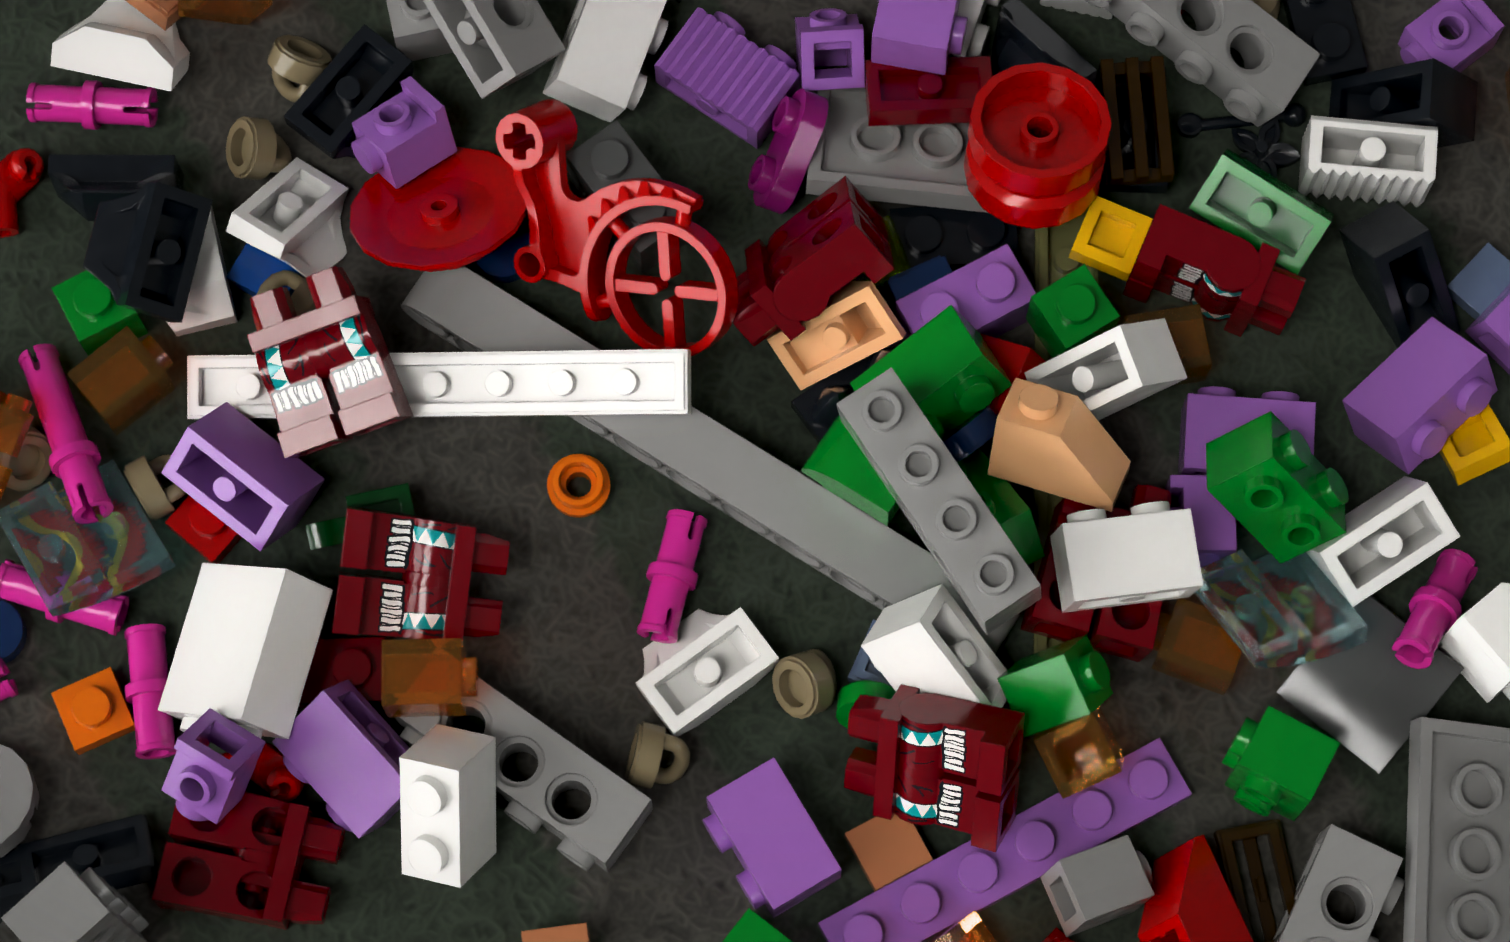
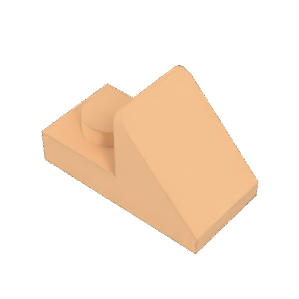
M850 281L829 297L825 310L819 316L805 321L806 330L792 341L780 328L768 336L766 340L801 391L903 339L906 332L872 281Z

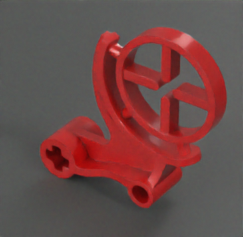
M546 99L508 114L501 119L496 128L495 140L497 148L503 159L512 166L515 184L524 200L529 219V244L518 249L513 260L516 273L522 280L528 283H536L542 279H547L579 292L583 309L590 320L594 322L607 320L611 312H613L624 332L643 349L691 350V356L711 347L724 337L736 315L738 284L733 265L724 248L706 229L691 221L692 213L702 208L703 196L670 181L655 178H632L603 187L587 198L577 197L569 188L566 152L573 147L578 133L576 118L570 108L561 101ZM642 206H664L677 210L676 217L663 216L653 218L631 229L622 220L632 209ZM657 232L660 277L626 274L628 257L634 244L643 234ZM614 233L618 241L612 248L607 261L609 243ZM680 237L691 244L702 255L713 274L715 283L688 280L675 287V295L662 302L663 337L651 329L639 316L629 293L655 295L668 288V280L681 273ZM683 298L718 302L713 325L700 341L686 343Z

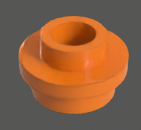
M572 454L560 459L552 467L547 478V491L551 503L558 511L570 517L582 518L595 514L606 504L611 491V482L607 469L598 459L587 454ZM576 477L586 478L591 483L590 491L581 497L571 495L567 491V486L572 479Z

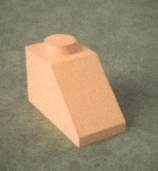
M1016 377L996 419L987 475L1112 512L1129 472L1131 461L1079 396Z

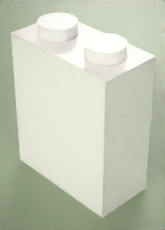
M202 563L158 711L182 720L179 729L182 732H185L211 708L260 739L262 736L289 739L333 590L285 568Z

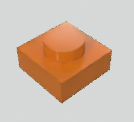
M111 667L51 693L74 751L78 755L135 731L133 714L128 702L125 700V695L116 673Z

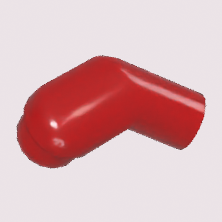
M20 148L19 150L12 151L0 161V238L15 236L19 233L17 203L38 183L44 171L43 159L34 149Z
M265 743L250 780L270 794V797L284 802L295 800L303 790L305 783L289 772L283 762V754L272 744ZM227 752L220 753V755L224 756L227 759H230L232 757V755Z

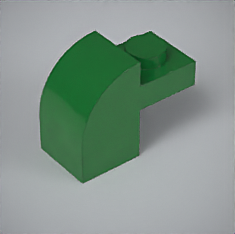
M837 416L801 469V472L820 483L822 487L836 496L853 504L888 526L900 507L841 422L840 416Z

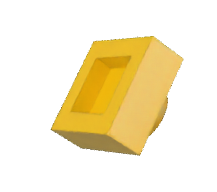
M1097 196L1088 208L1068 258L1127 282L1153 218Z
M1488 403L1481 413L1469 417L1447 438L1439 453L1459 486L1510 462V439Z

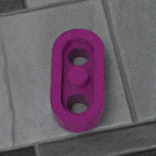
M799 89L792 97L785 96L778 104L772 120V131L775 134L766 155L761 154L754 162L748 179V188L754 191L753 200L756 206L777 214H783L794 201L826 124L828 116L827 98L805 89Z

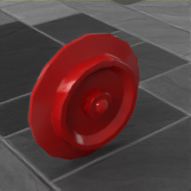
M457 147V152L398 189H395L379 173L366 181L350 206V232L363 253L387 266L436 272L460 268L478 261L491 253L516 233L528 212L515 184L512 166L490 151Z

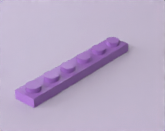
M1158 738L1016 815L996 852L971 846L970 840L818 922V927L826 942H926L1040 880V877L1059 860L1119 837L1191 797L1192 793L1163 742Z

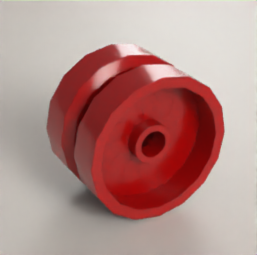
M1043 62L1014 65L992 76L975 96L970 115L969 140L964 161L968 190L983 210L1007 224L1030 229L1060 226L1082 215L1098 196L1103 175L1105 154L1112 125L1107 101L1091 81L1069 68Z

